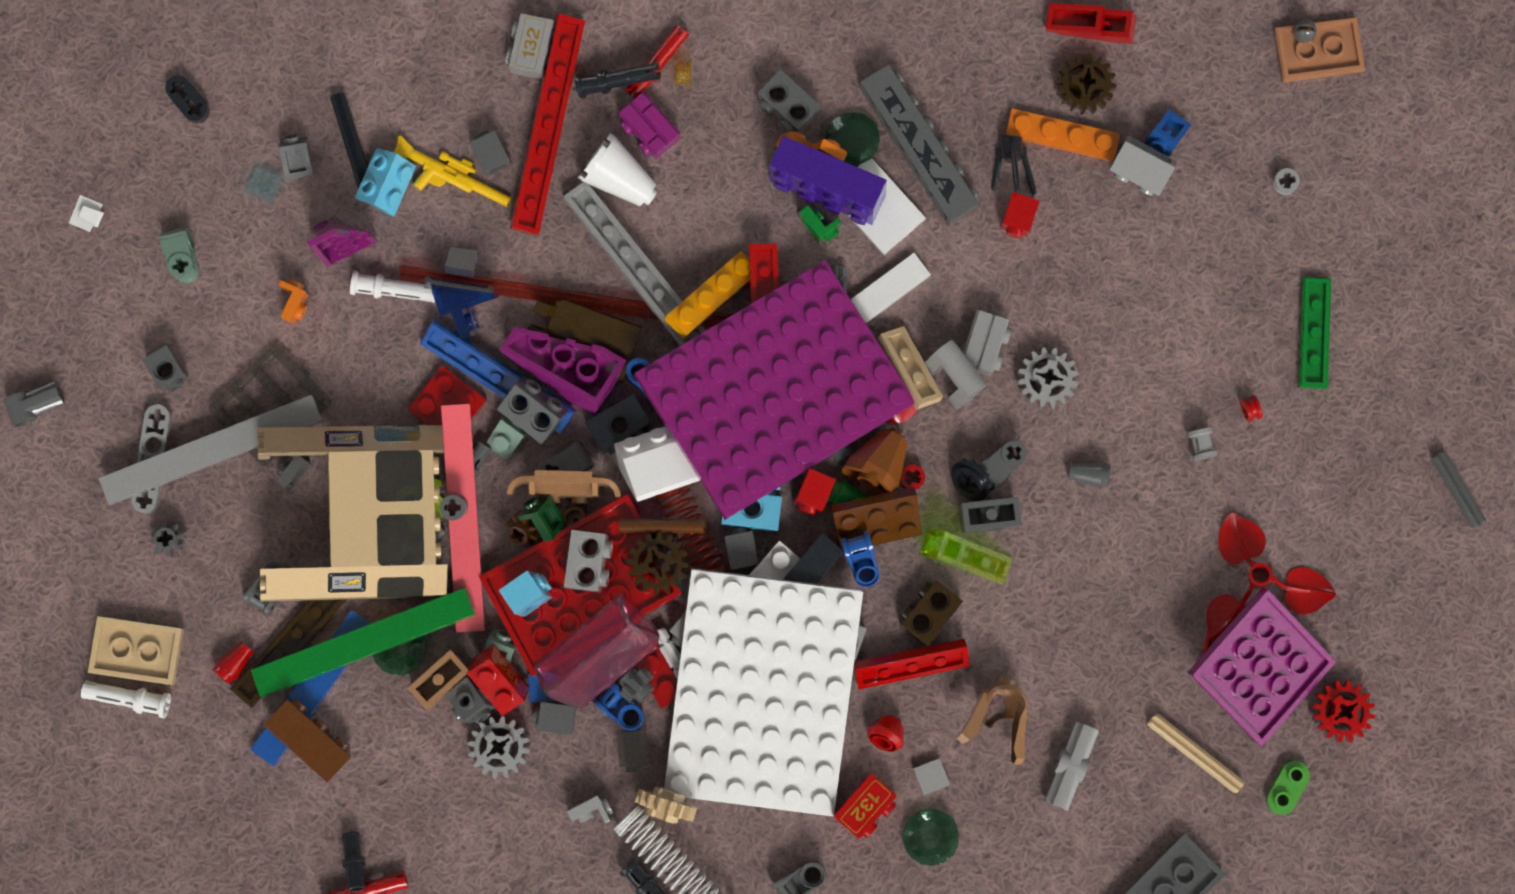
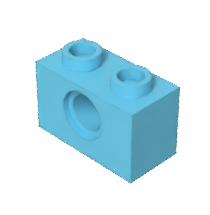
M772 491L756 501L760 506V512L756 516L747 515L743 509L727 520H724L722 516L721 524L727 527H745L751 530L778 533L782 497L777 496L776 491Z
M528 570L499 590L513 613L523 617L553 598L549 592L552 587L543 574L540 576L539 573H533Z

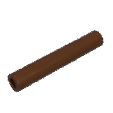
M620 519L619 532L705 533L706 521L705 519Z

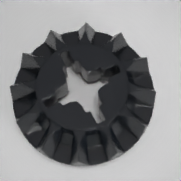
M965 458L953 465L951 478L960 494L973 501L983 500L990 494L989 489L993 484L988 480L990 474L983 471V465L977 466L974 459L968 461ZM971 475H973L975 479L974 482L970 484Z

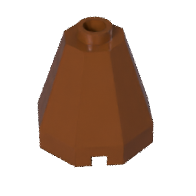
M894 428L890 430L883 429L849 457L841 473L857 488L861 483L871 489L868 493L871 496L896 491L900 484L908 445L904 439V434Z

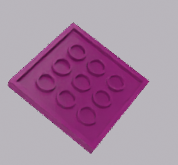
M1262 587L1187 673L1256 744L1263 746L1336 661L1268 589Z

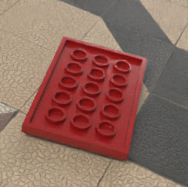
M629 494L560 531L553 540L542 541L479 576L532 677L537 676L683 595L681 589L673 585L670 586L671 593L666 594L663 588L660 589L659 595H654L653 588L646 593L643 591V583L638 586L634 584L637 576L628 575V572L634 569L633 565L627 564V560L634 559L635 556L629 552L630 549L638 550L639 546L636 541L639 539L645 543L647 542L646 534H650L619 532L620 519H642ZM571 530L606 534L610 536L609 541L613 542L612 556L610 559H606L605 570H609L608 585L603 587L602 593L564 587ZM590 540L585 545V552L587 555H594L598 550V543L596 540ZM647 550L643 553L640 563L645 562L648 555ZM656 555V563L652 564V568L658 569L661 573V565L665 563V560L659 559ZM587 568L582 572L581 580L584 584H589L593 581L594 571L591 568ZM527 570L539 573L540 576L543 574L552 587L549 592L553 598L525 617L515 615L499 590ZM669 571V577L671 578L673 575L671 571ZM652 573L643 575L648 581L659 583L656 575Z

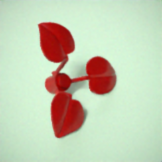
M1230 513L1227 516L1219 534V551L1224 560L1231 565H1239L1246 560L1247 564L1251 566L1248 574L1250 586L1240 602L1234 596L1228 594L1217 596L1210 602L1206 611L1208 636L1211 641L1215 642L1245 608L1243 605L1253 590L1261 589L1262 587L1266 588L1270 582H1273L1281 589L1287 590L1284 595L1286 605L1293 612L1301 615L1312 614L1335 598L1336 592L1330 582L1312 569L1303 567L1292 569L1287 575L1286 585L1279 581L1276 576H1272V570L1267 564L1252 561L1251 558L1259 557L1265 549L1266 537L1264 532L1254 522L1244 519L1235 513Z

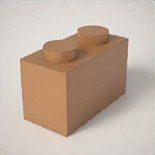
M449 650L407 689L426 710H431L446 696V693L468 677L467 671L469 667L455 651Z

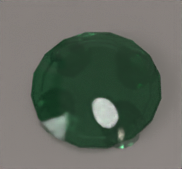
M856 112L843 113L834 118L827 127L825 139L836 141L840 144L841 149L847 151L844 162L853 166L861 165L870 160L880 145L879 130L874 121L866 115Z
M421 636L373 655L375 663L382 671L391 675L404 676L414 672L423 664L427 656L428 643L426 636Z
M928 808L916 812L908 819L903 829L902 840L905 850L913 860L922 865L935 866L946 862L954 855L958 848L959 832L957 824L950 815L938 809Z

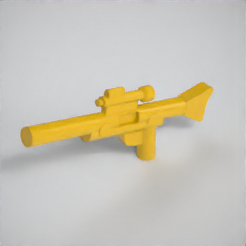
M398 136L394 153L424 166V171L413 183V186L419 191H422L428 183L441 187L448 182L468 193H471L473 190L505 207L509 205L512 197L468 176L469 172H476L472 167V162L464 158L462 161H459L443 151L440 153L439 158L443 161H448L446 165L415 150L402 136Z

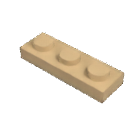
M903 326L880 334L877 340L912 395L915 409L917 410L940 402L943 395L905 327Z

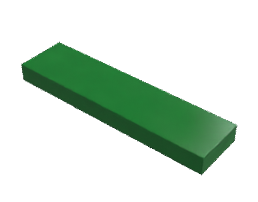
M1302 277L1298 388L1328 389L1332 278Z

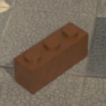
M286 697L263 721V726L328 783L351 758V754L348 752L350 746L341 737L337 736L334 739L326 732L329 727L320 718L316 717L313 720L305 713L308 708L295 697L292 701Z

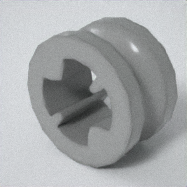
M1290 168L1281 169L1273 178V187L1281 195L1293 193L1300 184L1299 175ZM1284 175H1288V179L1292 178L1293 183L1288 188H1284L1285 184L1281 185L1279 182Z

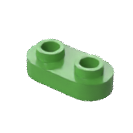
M1289 761L1280 769L1266 796V804L1273 813L1280 815L1288 814L1296 806L1310 779L1309 769L1304 763ZM1294 770H1298L1300 773V778L1297 781H1294L1291 777V773ZM1280 795H1284L1287 800L1283 806L1279 805L1277 801Z

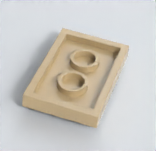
M97 616L88 673L175 685L184 629Z

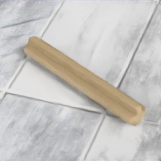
M1154 714L1149 719L1147 725L1230 791L1237 793L1241 790L1244 780L1161 715Z

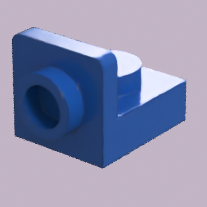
M1169 109L1144 144L1169 157L1189 130L1191 124Z

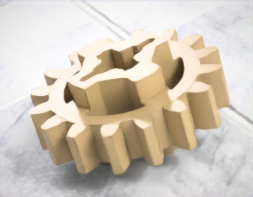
M655 786L653 791L639 788L634 801L647 807V815L669 823H677L678 819L693 822L697 807L684 802L685 795L659 786Z

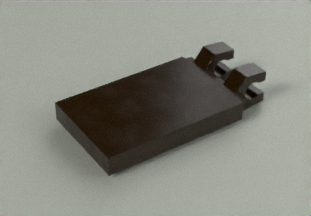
M539 298L536 301L533 311L550 316L551 320L547 329L531 324L527 330L545 333L549 337L566 340L568 338L576 340V343L592 346L594 344L603 346L626 360V364L618 378L620 380L625 379L627 366L632 359L642 326L563 298L561 301L557 300L556 303L543 298Z

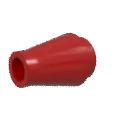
M240 642L236 647L214 662L216 665L212 668V671L224 682L230 684L232 680H237L249 657L254 652L243 642Z

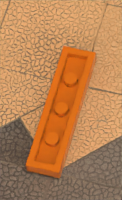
M1012 108L1005 137L1020 136L1025 142L1113 162L1120 133Z

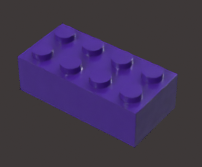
M785 136L782 137L769 165L770 182L773 183L776 189L788 193L789 190L797 193L800 199L808 203L818 202L825 205L824 208L831 213L840 214L841 212L848 216L850 215V219L860 225H865L866 223L873 225L886 196L887 179Z

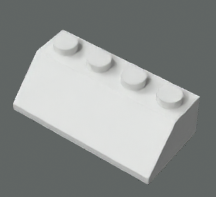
M667 427L656 428L651 432L630 437L614 444L620 472L637 502L700 481Z

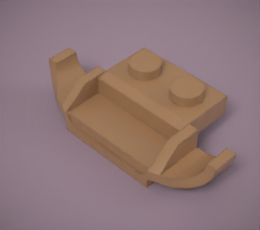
M535 470V472L524 473L514 478L508 486L506 493L507 495H513L518 486L529 484L530 496H537L538 498L550 496L555 504H559L560 499H571V504H588V499L594 500V497H599V486H607L613 489L616 498H621L620 488L613 479L606 475L593 474L591 471Z

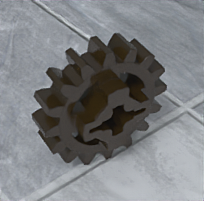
M1088 53L1086 59H1082V56L1077 54L1075 62L1067 59L1065 62L1067 68L1060 67L1058 73L1063 77H1057L1055 80V84L1061 85L1057 89L1056 94L1064 95L1061 103L1063 105L1069 102L1071 104V112L1078 107L1080 108L1081 115L1088 108L1092 114H1095L1097 105L1104 109L1107 105L1105 100H1112L1114 95L1109 91H1114L1117 84L1110 81L1115 78L1116 74L1107 72L1111 66L1110 63L1104 66L1100 64L1102 61L1101 56L1094 61L1092 60L1091 53ZM1082 67V70L1079 74H1072V76H1070L1071 72H1073L1075 69ZM1094 70H1096V71L1101 75V77H1099V76L1094 72ZM1087 74V80L1090 87L1088 88L1085 94L1084 83H1082V81ZM1070 90H1073V91L1076 93V95L1078 96V98H1076V97L1070 92ZM1103 92L1098 98L1090 101L1092 94Z
M658 532L656 539H653L651 534H646L647 542L645 543L638 539L636 541L639 546L638 550L630 549L629 551L635 555L634 559L627 560V564L634 567V569L628 572V575L637 576L634 584L638 586L643 583V591L646 593L653 588L654 595H659L662 588L666 594L671 593V585L680 588L681 586L677 580L679 578L687 579L688 576L682 571L683 569L690 568V564L683 562V559L689 556L688 552L679 551L683 544L678 542L674 545V537L672 535H669L664 540L663 533ZM658 545L669 547L673 553H662ZM647 550L648 555L645 562L640 563L643 553ZM656 555L659 559L665 560V563L661 565V573L658 569L652 568V564L656 563ZM677 564L676 571L670 578L669 571L673 565ZM652 573L656 575L659 583L650 582L643 575Z

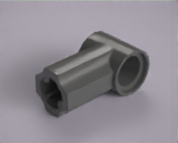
M55 381L30 392L15 393L3 400L13 427L24 426L26 421L31 423L38 419L37 416L66 405L61 389Z

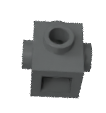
M466 677L445 694L453 705V714L461 722L479 724L485 721L490 716L489 712L495 708L470 677Z

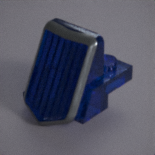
M425 277L424 279L427 288H430L440 316L452 314L460 340L477 335L476 329L480 328L476 313H471L469 307L499 298L498 292L490 285L487 287L439 280L431 277Z

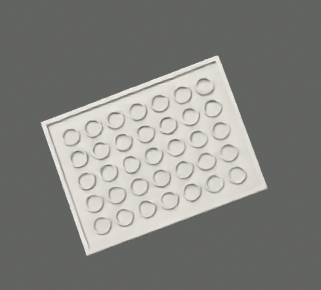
M692 568L664 788L683 794L686 798L833 816L863 590Z

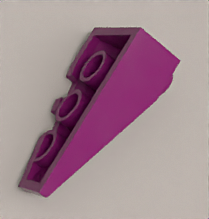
M326 220L316 224L313 227V231L308 233L307 238L309 247L326 267L377 242L371 232L334 220L331 222Z
M519 327L513 328L500 348V351L570 403L594 417L609 398L626 364L625 359L603 346L594 344L592 346L584 345L568 338L566 340L549 337L545 333Z

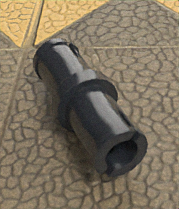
M347 832L341 835L344 850L342 867L346 868L347 891L357 893L366 889L363 872L365 857L361 854L360 833Z

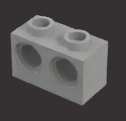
M571 530L564 582L565 588L602 593L603 587H607L609 580V570H605L606 559L611 558L613 551V542L609 541L610 536L601 533ZM590 540H596L598 543V550L594 555H587L585 552V545ZM591 568L594 571V579L591 583L584 584L581 580V574L585 569Z

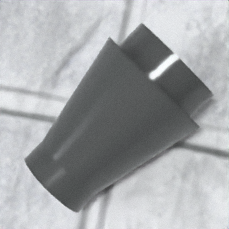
M1104 461L1071 463L1069 480H1075L1098 489L1108 487L1111 465L1104 464Z

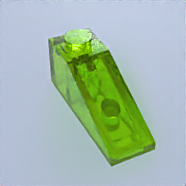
M927 529L919 555L1001 585L1005 583L1013 559L946 531Z

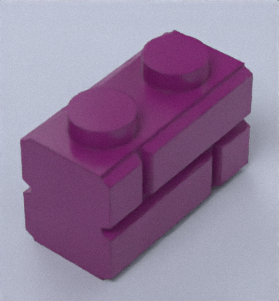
M644 92L619 112V119L621 120L619 126L628 136L633 134L639 140L637 146L646 157L652 155L655 160L658 159L681 139L680 132Z

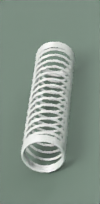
M637 805L613 829L617 835L623 836L638 824L627 837L625 843H629L645 830L631 847V850H635L653 836L638 853V857L644 855L655 844L660 842L648 855L644 863L650 862L661 851L666 849L651 866V870L656 869L667 858L672 856L657 874V877H660L678 863L663 881L666 884L685 869L670 887V890L675 889L691 875L692 877L677 894L685 893L699 880L700 882L689 894H697L707 887L702 892V894H705L712 886L713 881H709L696 891L705 880L706 874L701 875L689 885L700 871V867L695 868L681 880L693 865V861L688 862L674 873L687 858V854L682 855L668 866L680 852L681 847L676 848L662 859L673 846L674 841H670L655 853L668 837V834H664L649 846L660 833L661 827L654 830L641 841L653 827L655 820L648 823L634 835L649 815L645 814L627 828L644 812L640 805ZM719 888L713 889L708 894H717Z

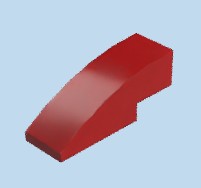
M1049 3L1045 30L1072 37L1133 44L1137 17L1133 11L1110 10L1098 5Z

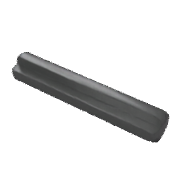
M1441 451L1431 458L1433 464L1471 528L1474 529L1483 525L1486 522V518L1445 451Z

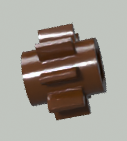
M518 510L506 523L510 527L508 535L516 544L523 545L526 543L528 546H531L541 535L531 519L518 520L517 514L521 511Z

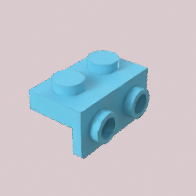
M377 148L355 198L394 217L416 166L397 153Z

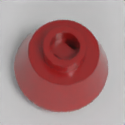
M881 716L868 727V739L877 748L887 752H894L903 746L904 727L895 716Z

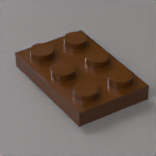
M915 487L831 505L837 544L842 550L841 538H854L863 535V532L867 530L873 546L922 535Z

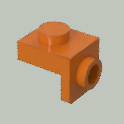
M289 279L287 283L280 280L278 286L291 293L280 317L284 321L295 325L297 320L301 321L306 314L308 306L305 303L309 295L303 290L305 286L292 279Z

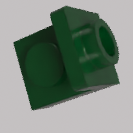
M550 496L540 499L537 497L530 498L523 504V509L517 514L519 521L532 520L544 542L553 540L566 525L565 520Z

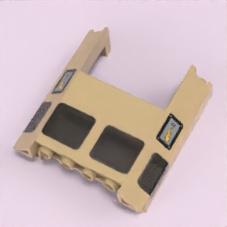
M442 425L257 428L258 459H269L270 456L328 455L330 567L260 569V602L414 598L446 595L448 564L436 565V560H441V543H435V531H440V514H435V503L440 501L439 486H434V474H439V458L433 457V453H443L445 450Z

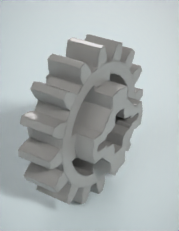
M1044 347L1041 349L1039 356L1036 352H1031L1030 357L1032 361L1024 359L1022 364L1026 369H1019L1017 374L1023 376V379H1020L1017 385L1025 387L1021 395L1029 394L1031 396L1029 404H1032L1035 400L1039 401L1040 409L1043 408L1045 403H1048L1050 409H1054L1055 401H1058L1060 405H1064L1066 403L1064 396L1072 398L1074 393L1070 388H1077L1079 384L1072 380V378L1079 375L1078 371H1071V367L1075 362L1070 361L1067 363L1065 361L1067 353L1057 356V348H1053L1051 353L1047 354V350ZM1046 360L1045 366L1041 369H1032L1036 363ZM1057 364L1063 368L1065 375L1060 373ZM1047 372L1051 373L1050 377L1052 379H1055L1049 385L1045 384V379L1041 377ZM1030 381L1035 382L1039 388L1038 393L1032 388ZM1056 387L1064 388L1059 394L1049 396L1052 389Z
M502 716L499 723H496L494 717H490V725L487 726L485 723L480 722L479 725L482 730L480 732L472 731V735L476 737V740L468 742L469 746L474 747V751L468 755L469 757L477 758L473 765L475 768L481 765L484 767L482 770L483 775L492 771L493 778L497 779L499 772H502L503 776L508 778L510 769L518 773L519 768L517 764L527 763L522 756L531 751L528 748H524V744L529 742L530 738H522L521 734L525 731L524 727L515 729L517 721L512 720L508 725L506 724V717ZM504 728L509 730L510 733L505 736H498L493 729ZM484 737L487 741L486 751L481 754V741ZM510 739L503 747L505 751L503 755L498 752L489 756L495 748L494 741L503 742ZM517 741L518 753L514 758L511 754L512 744ZM493 759H501L506 766L495 767L490 765L489 762Z

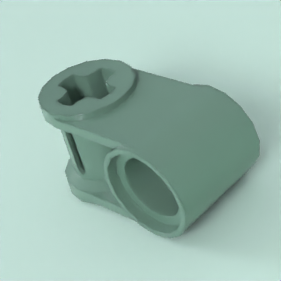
M185 226L160 233L159 240L170 274L182 283L193 282L198 277L199 267L189 228ZM182 264H187L188 266L184 267V272L181 273L179 270L182 269Z

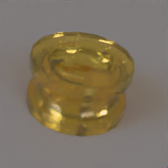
M678 61L676 86L685 84L686 87H690L692 62L684 65L682 61Z

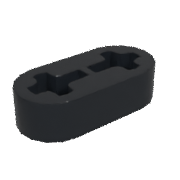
M173 76L166 82L165 91L190 122L199 124L208 118L210 113L209 106L185 77ZM178 83L180 86L185 84L183 90L187 96L184 99L179 93L172 94L175 91L173 87L175 84ZM190 101H193L197 107L202 105L200 108L202 113L199 116L196 114L190 116L192 112L188 105Z

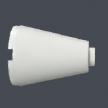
M610 133L607 136V140L610 141L609 144L606 141L601 143L585 165L587 167L584 171L587 174L585 175L581 172L578 179L639 207L643 203L649 205L657 194V191L654 190L656 183L621 142Z

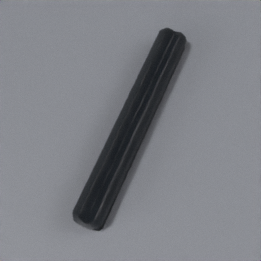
M341 92L331 95L330 99L359 189L368 167L346 96Z

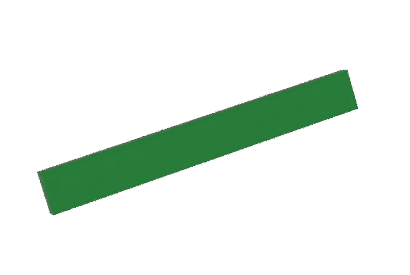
M463 588L252 669L251 672L259 696L263 698L476 616L467 589Z

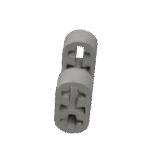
M953 340L940 347L925 362L932 376L944 369L958 389L948 398L956 410L972 400L987 385Z

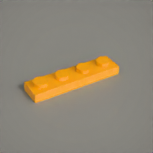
M740 251L674 308L664 320L683 339L687 338L750 282L749 258Z

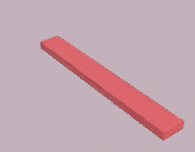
M471 405L441 406L447 496L453 494L461 495L468 504L467 513L462 518L453 521L449 520L453 591L466 588L476 616L456 623V633L485 631L483 585L479 578L482 575ZM452 499V503L448 504V510H452V515H455L456 511L461 510V505H457L455 500Z

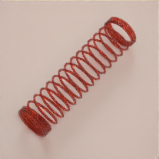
M689 485L655 496L656 501L659 502L681 494L664 504L660 508L661 510L685 502L667 513L664 518H669L687 510L690 511L677 519H699L703 516V513H697L684 518L699 508L697 504L679 510L695 499L694 496L675 502L691 491L690 488L684 489ZM706 529L705 534L687 533L676 542H682L703 534L683 546L681 551L709 541L691 552L685 559L712 550L692 562L690 567L716 558L700 569L710 570L721 566L715 570L720 571L727 565V562L711 565L720 560L723 554L708 557L716 552L719 546L716 545L702 550L713 543L715 538L711 537L699 541L711 532L710 529ZM726 570L723 572L731 573V570Z

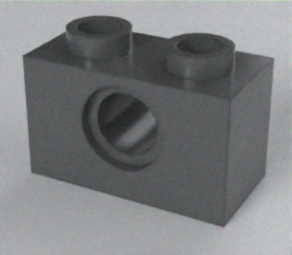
M1018 497L961 503L959 506L962 534L1019 528L1022 525Z

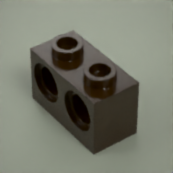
M937 580L932 585L927 582L917 594L921 598L915 607L909 604L900 616L903 620L900 627L926 647L929 646L963 603L959 597ZM940 593L944 596L945 605L943 608L937 609L931 605L930 598L932 594ZM922 615L927 619L928 627L926 630L918 631L914 628L913 619L915 616Z

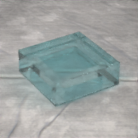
M257 167L245 192L272 204L284 179Z

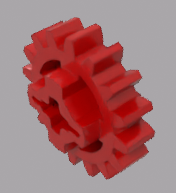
M1339 681L1333 682V689L1325 685L1323 686L1325 694L1318 693L1315 695L1320 702L1311 706V708L1318 710V714L1312 716V720L1320 721V724L1316 727L1317 730H1327L1325 738H1331L1335 735V741L1342 742L1345 736L1347 742H1353L1354 734L1358 738L1364 737L1362 729L1370 730L1372 728L1367 721L1368 719H1375V715L1369 713V709L1375 707V704L1367 703L1366 700L1370 697V693L1361 694V685H1356L1352 689L1351 681H1345L1343 687ZM1338 693H1348L1352 695L1353 698L1345 700ZM1327 702L1330 705L1328 715L1325 713ZM1340 706H1350L1349 710L1346 711L1347 717H1337L1338 713L1342 711ZM1359 708H1361L1360 720L1357 718ZM1342 723L1348 730L1341 731L1333 726Z

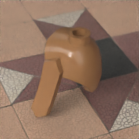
M1000 676L998 683H994L988 689H983L968 721L956 739L964 744L978 735L982 720L983 724L987 726V708L991 699L998 693L1006 697L1007 703L1005 717L1000 719H1014L1012 723L1011 762L1013 764H1022L1025 760V730L1028 709L1026 708V696L1015 686L1016 681Z

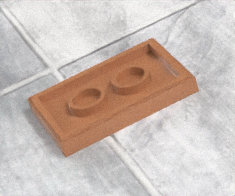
M1357 16L1313 22L1316 25L1317 32L1315 37L1308 43H1300L1294 38L1293 28L1295 25L1275 27L1273 29L1282 83L1360 73L1366 70ZM1299 27V30L1312 31L1311 28Z

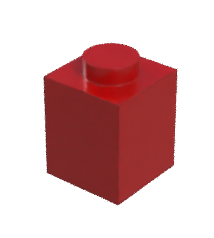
M1013 192L1000 229L1006 230L1005 234L1013 238L1021 239L1022 236L1027 237L1040 200Z

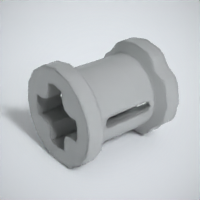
M1212 427L1187 433L1188 438L1192 440L1195 453L1193 456L1194 461L1218 456L1217 450H1214L1210 435L1213 432Z

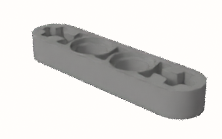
M154 404L144 414L137 463L167 452L172 414L163 405ZM158 410H161V414L165 416V420H160L158 424V429L164 430L163 435L156 432L148 433L149 428L155 430L156 421L152 420L151 416L156 415ZM151 438H159L161 441V449L156 453H150L147 450V442ZM162 485L156 487L154 491L148 490V498L152 499V504H147L146 509H143V504L138 503L139 498H144L145 492L131 498L133 508L143 514L154 512L160 502Z

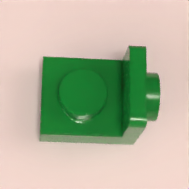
M808 205L799 212V219L818 243L824 239L826 242H829L839 235L840 231L838 229L842 224L839 218L825 227L823 224L826 221L817 209L813 211Z

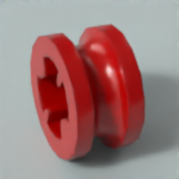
M1255 395L1250 396L1249 400L1245 398L1240 399V407L1248 423L1252 422L1253 418L1258 420L1263 418L1260 403Z
M908 465L902 470L900 483L905 489L915 487V490H918L923 485L925 473L921 467ZM907 471L909 473L917 471L919 473L917 478L920 479V482L918 484L915 482L910 485L907 484L905 480L908 477H904Z

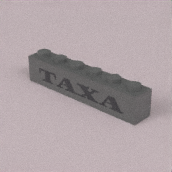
M888 64L862 80L859 88L949 227L977 209L979 196L973 186H967L962 179L964 173L959 164L951 162L947 155L949 149L942 139L937 140L933 134L934 126L927 116L922 117L917 109L919 103L916 97L911 92L908 94L902 86L905 82L897 69L893 71Z

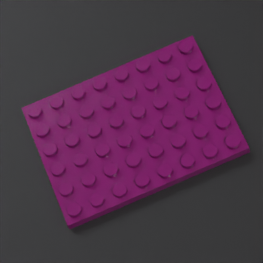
M826 260L634 374L724 520L732 517L915 404L909 390Z

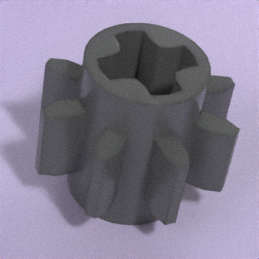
M163 521V528H152L155 536L154 539L149 540V543L158 546L155 550L156 554H161L165 549L167 556L173 557V550H184L180 543L187 536L179 535L180 525L176 524L170 529L169 523ZM168 533L173 536V540H170L168 544L162 543V539L166 538Z
M632 668L619 682L623 686L620 694L628 702L636 699L641 703L655 688L651 684L654 676L646 668L639 671Z

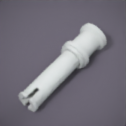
M353 270L350 295L355 296L356 293L373 295L376 299L382 298V296H392L435 303L437 285L385 278L384 275L379 273L373 276L359 274L358 270Z
M85 680L81 689V698L126 706L133 708V711L142 714L144 711L158 714L159 718L164 719L168 714L171 702V694L164 693L160 695L150 693L144 688L135 691Z

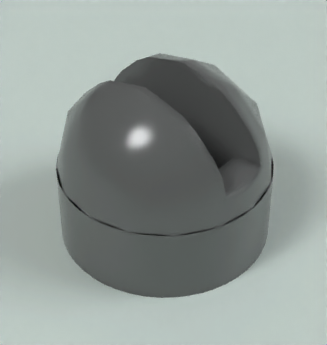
M1308 19L1299 21L1293 28V36L1300 43L1310 42L1317 32L1316 25ZM1299 27L1311 28L1312 31L1299 30Z

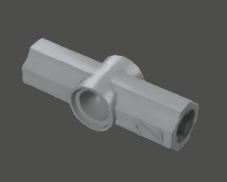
M1075 722L1066 747L1059 754L1058 759L1060 761L1055 764L1053 771L1055 775L1044 802L1068 811L1077 786L1083 781L1090 762L1088 758L1094 747L1099 730Z

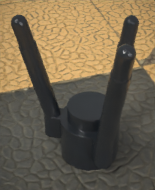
M1020 136L1001 138V147L996 148V161L991 189L996 190L1002 158H1004L1005 162L1012 163L1014 191L1018 193L1020 191L1018 162L1022 159L1031 194L1036 195L1035 182L1027 157V147L1023 146V138Z

